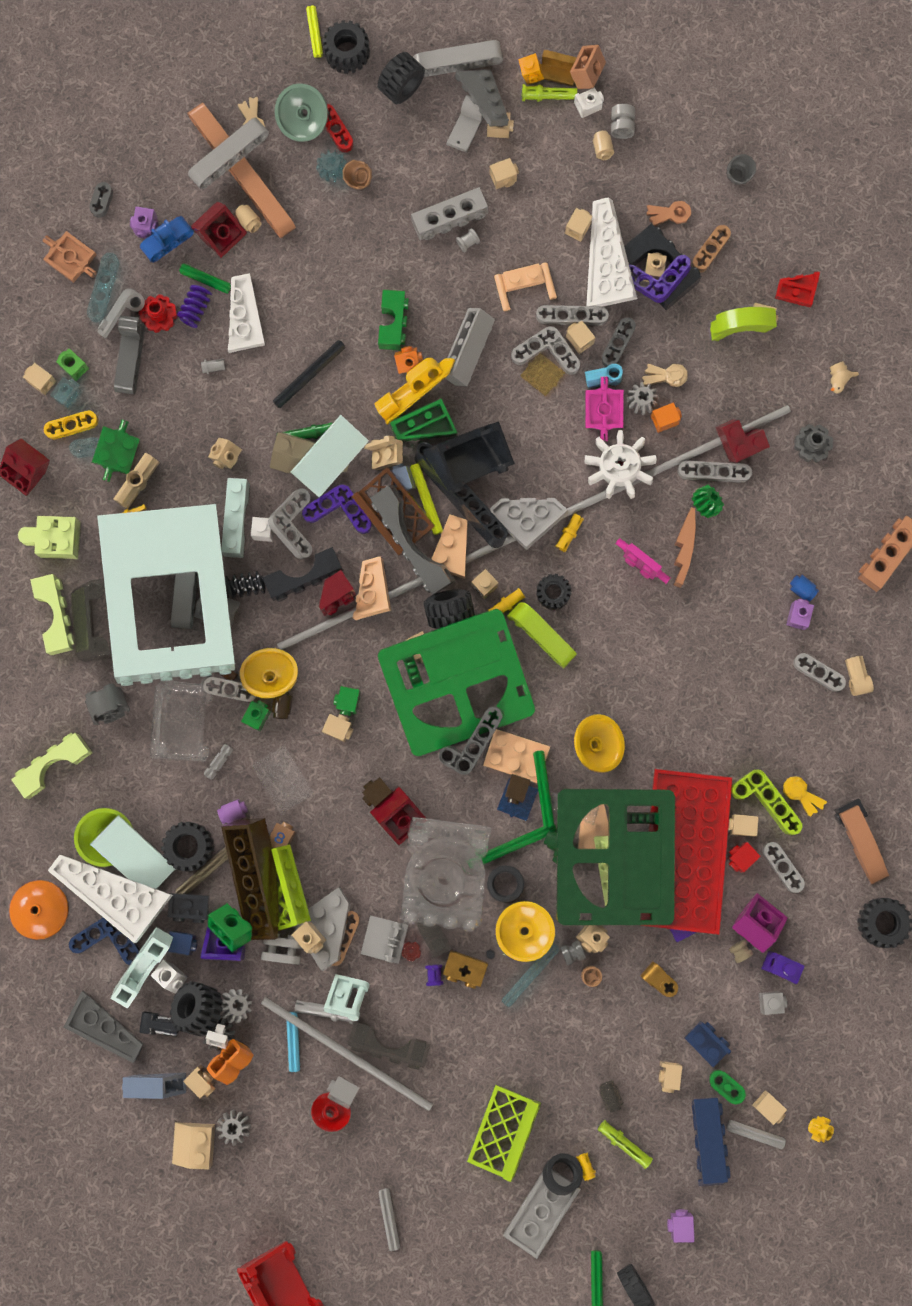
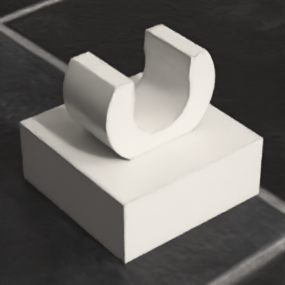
M217 1024L215 1032L208 1031L206 1044L226 1049L228 1036L224 1035L225 1026Z

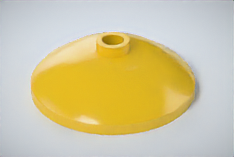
M265 648L253 652L244 660L240 668V680L243 687L250 694L260 698H275L285 694L294 686L298 677V667L294 658L289 653L276 648Z
M601 714L591 715L582 720L576 729L574 737L575 750L579 760L586 768L594 772L604 773L613 770L619 765L624 755L625 742L622 731L614 720Z
M526 901L514 903L507 907L497 920V942L502 951L514 960L522 962L537 960L545 955L553 944L555 937L553 920L550 914L536 903ZM523 927L528 928V934L523 935L521 929Z

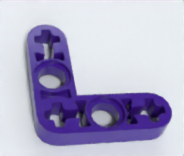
M685 255L676 257L658 280L638 267L629 264L630 272H633L634 288L654 302H664L690 271V258ZM685 262L686 266H681L679 269V263L683 264ZM670 275L676 277V280L672 283L666 281V278ZM643 280H648L650 282V284L647 287H641L639 285L640 282ZM661 290L663 291V295H662V294L656 295V291H657V292H660Z
M346 485L335 487L306 505L302 510L304 520L314 523L341 506L358 533L365 534L371 530L372 524L370 519L353 499L346 503L342 496L338 497L340 495L339 491L343 490L348 491L346 492L348 500L352 498L351 496L354 494ZM325 499L332 501V506L328 509L322 507V502ZM318 504L322 513H319L318 510L314 513L313 518L310 516L306 517L308 515L307 511H315L317 509L315 505ZM356 505L358 507L357 513L350 514L348 507ZM361 513L363 514V515L360 516L361 520H362L363 522H366V521L368 522V523L366 524V527H367V528H365V529H363V527H360V528L358 527V526L360 525V523H359L357 517H358Z

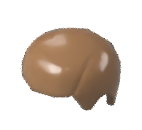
M351 160L342 171L344 181L353 189H364L371 183L372 170L363 161Z

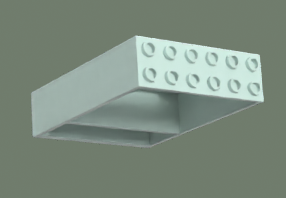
M216 504L97 516L114 678L117 684L121 683V686L133 685V682L141 681V684L152 683L154 679L171 681L173 680L172 677L190 679L192 675L200 674V677L212 676V673L219 672L220 675H226L235 670ZM197 572L206 642L204 644L174 647V651H171V647L138 650L131 579Z

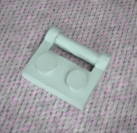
M335 974L324 1006V1012L357 1021L360 1016L359 1010L365 992L368 991L370 984L363 980ZM357 988L358 991L352 1009L346 1008L352 989Z

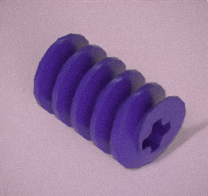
M191 285L190 291L186 294L188 298L184 299V305H181V311L177 313V316L186 325L198 328L194 321H201L197 315H204L201 308L206 309L207 305L203 302H210L207 295H212V293L202 286Z

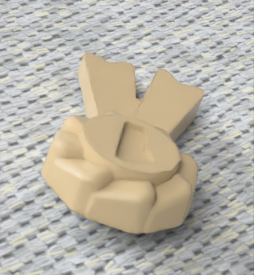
M249 97L250 108H248L246 101L238 104V107L246 119L244 124L252 118H257L265 127L263 120L257 117L258 97L254 99Z
M648 364L645 373L650 376L642 377L644 386L666 381L672 387H680L687 381L688 373L684 366L679 364H672L666 370Z

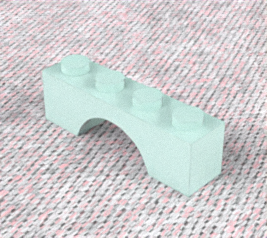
M228 478L221 546V552L224 557L243 558L245 542L244 517L250 486L247 479Z
M157 927L154 929L114 988L110 999L126 1008L130 1006L151 970L161 961L170 948L173 939L171 935Z

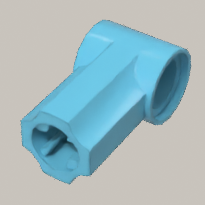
M611 364L606 368L585 372L588 389L601 386L600 377H604L605 384V376L609 377L608 385L616 386L622 381L623 375L622 367L618 364ZM611 372H617L619 376L613 378L609 374Z

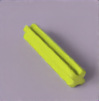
M314 5L307 6L314 58L323 57L316 7Z

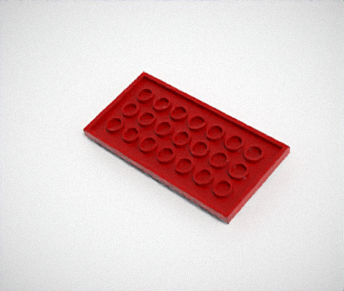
M654 769L652 789L671 790L675 795L674 921L669 925L640 926L720 934L732 788L731 777ZM651 806L650 812H658V807ZM649 824L648 832H656L658 830V825ZM641 913L640 920H651V913Z

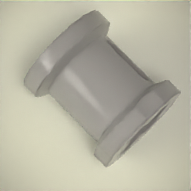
M472 228L461 238H456L458 246L464 253L475 243H480L479 237Z

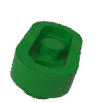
M715 1070L710 1074L709 1084L727 1101L735 1105L744 1101L746 1096L744 1088L722 1070ZM718 1076L722 1077L720 1084H717L715 1081ZM732 1090L738 1091L736 1097L731 1096Z

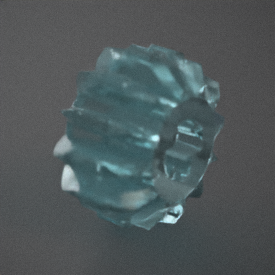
M328 149L327 154L321 152V158H317L318 165L316 166L317 172H320V177H325L327 182L331 178H333L334 182H336V177L342 179V171L347 164V161L344 160V155L342 153L338 155L337 150L331 153Z

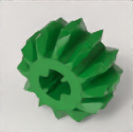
M706 485L698 488L693 493V506L696 507L701 516L710 518L723 510L724 503L721 501L723 498L720 497L719 492L715 491L714 487Z

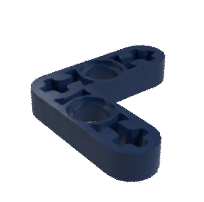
M104 917L72 937L69 941V948L73 953H82L109 936L123 961L128 965H131L133 959L129 960L130 954L128 950L123 952L122 948L132 944V947L129 948L132 953L136 952L138 954L140 951L137 944L128 937L127 943L120 945L117 937L123 933L118 931L113 935L112 932L115 929L113 926H108L109 921ZM93 928H98L101 932L98 939H93L90 935ZM85 934L91 943L88 944V941L81 944L82 949L75 948V940L81 941L85 939L83 936Z

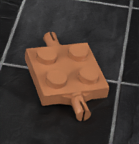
M67 231L56 241L52 240L48 235L45 236L43 242L50 246V250L43 260L73 283L84 272L91 278L95 277L94 275L97 272L89 267V264L96 256L93 250Z

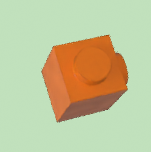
M673 402L653 410L651 418L659 433L679 425L682 414Z

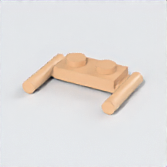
M548 263L518 268L494 276L503 311L510 310L506 292L545 283L550 300L557 298Z

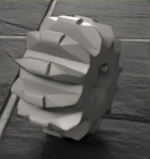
M641 382L640 387L635 384L633 385V390L628 391L629 397H627L626 401L630 403L629 409L635 407V414L641 410V414L645 415L646 410L651 413L653 411L652 407H657L658 403L656 401L659 399V396L655 395L656 389L650 390L651 384L644 387V383Z
M231 989L229 994L227 992L223 993L224 999H222L223 1003L221 1005L224 1013L221 1018H227L228 1023L233 1021L240 1023L241 1019H247L246 1013L252 1011L248 1008L252 1001L246 1000L249 994L242 995L241 989L237 991ZM233 1004H237V1008L233 1009Z
M231 1110L230 1115L225 1112L223 1114L224 1119L220 1118L218 1120V1123L222 1126L217 1127L216 1131L223 1132L219 1135V1139L225 1136V1144H228L231 1139L232 1145L235 1146L237 1140L243 1143V1136H249L250 1133L245 1129H249L251 1124L244 1123L249 1119L248 1116L243 1119L240 1118L243 1114L242 1111H239L237 1116L235 1110ZM231 1123L232 1125H237L236 1132L235 1130L231 1131L229 1129L231 1127Z

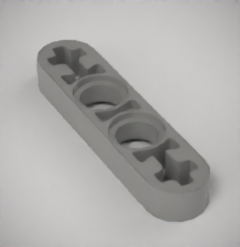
M543 305L536 312V319L539 323L571 325L575 322L578 324L580 321H583L585 325L600 326L607 322L609 316L607 309L599 306ZM543 311H546V314H548L545 319L542 315H539ZM553 311H555V315H554L555 319H552V312H553ZM565 311L568 317L562 320L558 317V313ZM582 311L587 317L584 320H579L576 314ZM590 312H592V320H589ZM598 312H601L602 316H604L602 320H598Z
M683 461L677 470L678 475L682 479L746 482L752 475L750 466L738 463ZM688 466V469L694 470L695 466H698L696 470L697 475H694L695 471H689L688 474H685V471L681 469ZM708 467L710 475L703 476L700 473V468ZM727 468L729 475L722 477L719 474V469ZM733 468H735L734 472H740L741 469H744V472L748 473L745 475L744 478L741 474L736 473L734 477H732Z

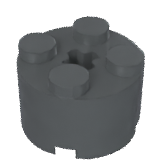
M114 683L105 685L100 691H91L85 695V704L94 725H100V721H104L105 724L114 722L124 717L126 710L128 713L130 711L122 688L115 687Z

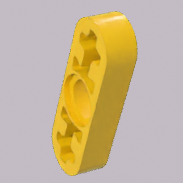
M88 410L47 422L44 426V433L48 438L56 440L93 429L98 425L99 420L94 412ZM88 416L94 418L90 424L86 421ZM79 418L81 421H85L81 422V424L83 425L82 427L80 425V422L78 421ZM69 421L76 422V427L72 430H68L66 427ZM60 424H62V428L64 429V432H62L61 429H58V428H61ZM53 426L57 429L55 434L49 432Z

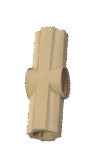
M145 453L134 470L127 474L126 481L114 497V500L128 509L139 492L146 488L148 479L160 462ZM135 478H141L138 484H133Z

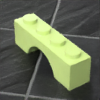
M51 574L30 579L34 598L38 601L47 602L54 614L51 627L42 634L46 653L55 655L73 650L72 645L75 644V640L68 626H71L69 616L65 614L64 608H67L65 598L61 596L60 590L63 589L60 578L58 579L55 575Z
M68 734L62 739L63 742L58 746L53 745L47 750L46 755L35 758L31 761V766L26 769L22 768L15 773L16 777L11 780L25 799H31L45 788L44 777L50 765L60 760H68L71 763L78 764L92 754V751L79 734Z

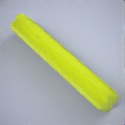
M419 464L411 465L410 469L426 515L435 525L432 529L433 534L438 535L443 532L422 470Z

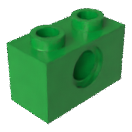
M228 903L208 915V927L231 952L251 941L252 926L248 921H244L240 917L239 912Z

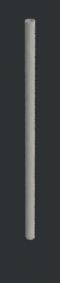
M266 997L262 1001V1005L429 1111L433 1106L432 1103L273 1001Z

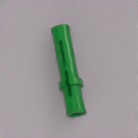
M333 423L312 424L311 427L285 431L284 433L304 439H318Z

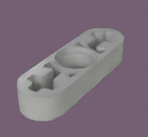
M805 653L795 657L793 661L794 667L819 684L834 692L840 691L845 687L846 680L844 676ZM803 658H805L806 664L812 665V663H814L815 665L811 668L810 672H808L807 670L810 667L806 665L801 667L800 661H798L799 659L802 660ZM817 667L824 670L825 674L822 678H818L814 674V670ZM829 673H831L832 675L829 678L833 680L838 678L839 684L841 685L834 687L833 681L827 680V682H825L824 680L828 677Z
M212 676L205 677L201 681L202 690L208 694L251 702L256 698L252 694L246 698L245 694L238 693L239 689L246 691L241 682ZM212 680L213 684L220 685L219 689L212 687L209 690L206 683H210ZM230 683L234 686V691L231 694H226L224 687Z
M775 842L765 844L762 850L763 855L787 890L792 893L801 892L805 886L804 880L780 845ZM769 846L771 848L776 847L777 850L775 851V854L777 855V857H780L781 855L783 857L782 859L777 860L775 864L773 863V860L776 859L774 855H768L767 853L769 852ZM786 862L789 869L786 873L779 871V863ZM792 871L794 872V875H791L793 880H799V883L797 884L799 887L798 889L796 887L791 888L790 885L792 884V881L790 880V878H787L786 880L784 878L785 876L790 875Z

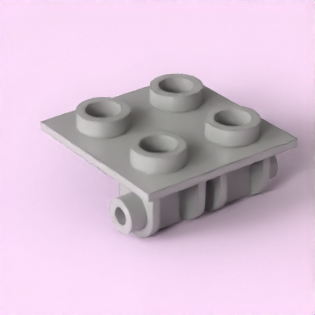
M370 915L361 954L399 964L408 925Z

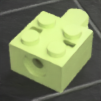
M37 516V526L21 528L18 538L26 546H35V554L40 558L78 559L81 522L76 517Z

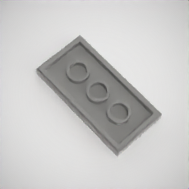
M552 1169L553 1178L559 1185L568 1186L572 1183ZM541 1173L503 1236L537 1259L581 1188L578 1187L575 1191L565 1196L556 1195L545 1186L543 1173Z

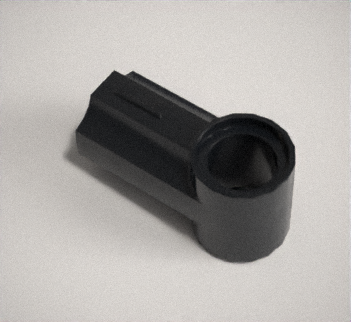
M142 1012L140 1033L178 1036L179 1030L174 1028L171 1017L161 1016L159 1013Z

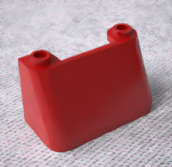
M284 1241L237 1269L239 1278L253 1305L324 1306L320 1299L316 1300L310 1296L293 1263L294 1255L296 1254L295 1248L288 1241Z

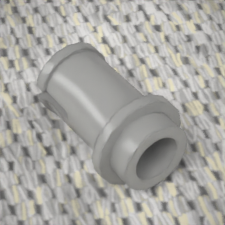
M223 358L211 361L205 359L204 362H201L203 373L209 374V372L225 370Z

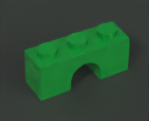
M383 290L382 314H390L395 320L390 325L379 326V349L401 351V346L405 345L406 334L403 333V327H407V316H404V312L409 306V298H406L405 291Z

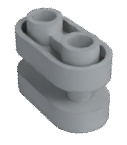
M278 933V939L263 941V944L269 945L268 952L262 951L261 960L300 965L301 956H296L295 953L296 948L302 949V947L292 935H288V938H282L280 933ZM276 947H288V953H276Z

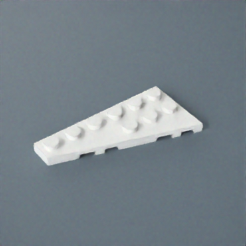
M604 198L593 201L587 306L603 307L635 300L637 295L613 200Z
M59 855L48 870L134 943L140 940L173 896L64 855Z

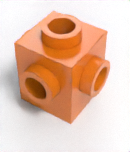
M417 347L401 348L402 351L395 352L394 355L399 374L408 373L423 361L422 352H418Z

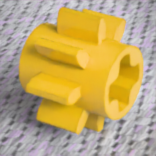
M817 1116V1119H812L808 1126V1131L813 1134L811 1139L819 1143H825V1140H830L834 1133V1127L829 1125L831 1120L823 1116Z

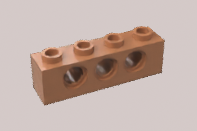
M907 515L902 520L900 518L897 519L892 526L893 532L891 534L887 533L882 539V547L880 549L876 548L870 555L872 558L870 563H865L859 570L861 575L858 579L876 592L883 587L912 548V519ZM897 534H901L904 537V542L898 540ZM886 549L893 551V557L887 555ZM875 564L882 566V572L876 570Z

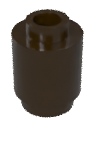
M289 692L273 698L271 712L273 713V718L288 719V716L291 715L293 696H290Z

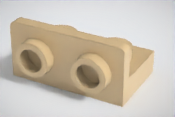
M384 436V439L372 440L371 443L364 446V449L372 451V469L374 470L402 464L403 441L395 439L394 436Z

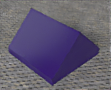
M207 927L201 959L241 961L245 959V945L231 952L212 930Z

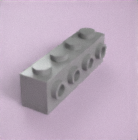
M468 308L447 357L454 358L455 362L445 379L456 386H468L495 321L493 317L481 308Z

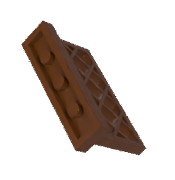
M387 467L363 489L351 497L399 556L403 555L402 551L404 550L400 544L395 543L392 538L393 533L390 528L387 529L384 526L381 514L374 510L371 504L373 502L366 493L371 487L378 488L377 493L381 491V488H385L386 486H382V478L386 474L391 477V485L396 484L398 487L395 488L403 492L404 520L405 518H414L413 530L407 529V531L413 532L412 542L414 544L417 543L435 525L390 468ZM406 504H411L415 507L414 516L405 515ZM418 519H424L429 526L423 531L417 530Z

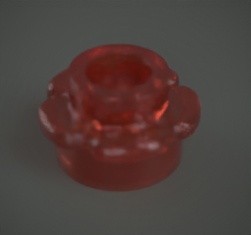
M407 942L403 946L402 956L407 958L408 961L412 962L420 957L421 950L417 943Z

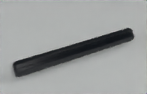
M337 340L273 399L275 406L281 408L345 349L344 343Z

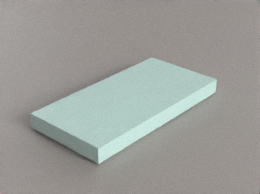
M340 415L293 468L291 473L320 497L369 440Z
M119 815L90 844L128 879L155 889L175 870L172 865L167 863V859H164L159 851Z

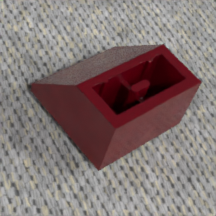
M19 439L6 446L0 464V477L27 496L45 475L50 460L23 439Z
M342 570L324 582L319 608L324 616L335 614L338 611V607L343 604L345 606L349 605L355 600V591Z

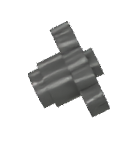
M811 424L800 429L799 435L794 438V449L799 451L801 459H804L806 462H810L812 459L815 462H820L827 458L828 452L833 448V438L828 436V429L822 425L814 427Z

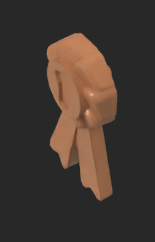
M683 201L674 202L669 208L647 205L648 211L646 215H656L650 217V222L654 226L668 220L676 224L686 223L691 216L690 206Z

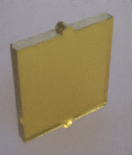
M539 353L532 363H528V367L520 377L546 396L553 387L557 386V382L565 372Z

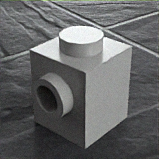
M782 992L759 993L762 1014L785 1013L784 1008H787L786 996H783Z

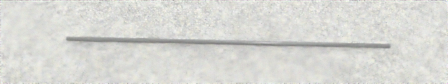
M787 405L742 426L744 433L790 413V407ZM720 437L644 473L653 477L683 461L722 444ZM636 479L632 483V485H636L642 481ZM616 486L614 494L625 490V486ZM606 490L566 508L568 514L565 517L606 499ZM509 535L506 537L502 547L516 540ZM487 545L466 555V564L499 548ZM419 577L389 591V600L422 585L424 581ZM356 607L278 643V648L283 650L353 617Z

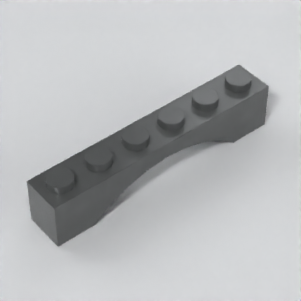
M388 485L370 498L373 502L371 503L372 507L377 513L381 514L384 526L387 529L390 528L393 533V540L396 544H400L404 550L402 551L404 557L408 561L410 560L414 566L413 571L424 581L423 586L425 590L434 595L455 582L444 564L428 558L412 542L404 522V500L395 486Z

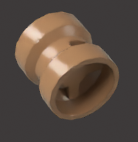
M587 966L583 969L581 978L586 985L595 987L602 981V974L598 968Z

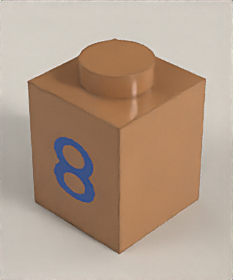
M284 821L282 825L276 823L270 835L271 846L276 848L289 845L296 833L292 830L293 826Z

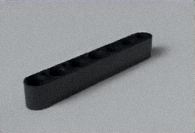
M427 442L420 443L414 456L416 464L420 465L425 474L491 547H502L508 535L505 526L467 484L462 486L463 490L452 493V491H447L425 458V455L421 454L424 449L432 445Z

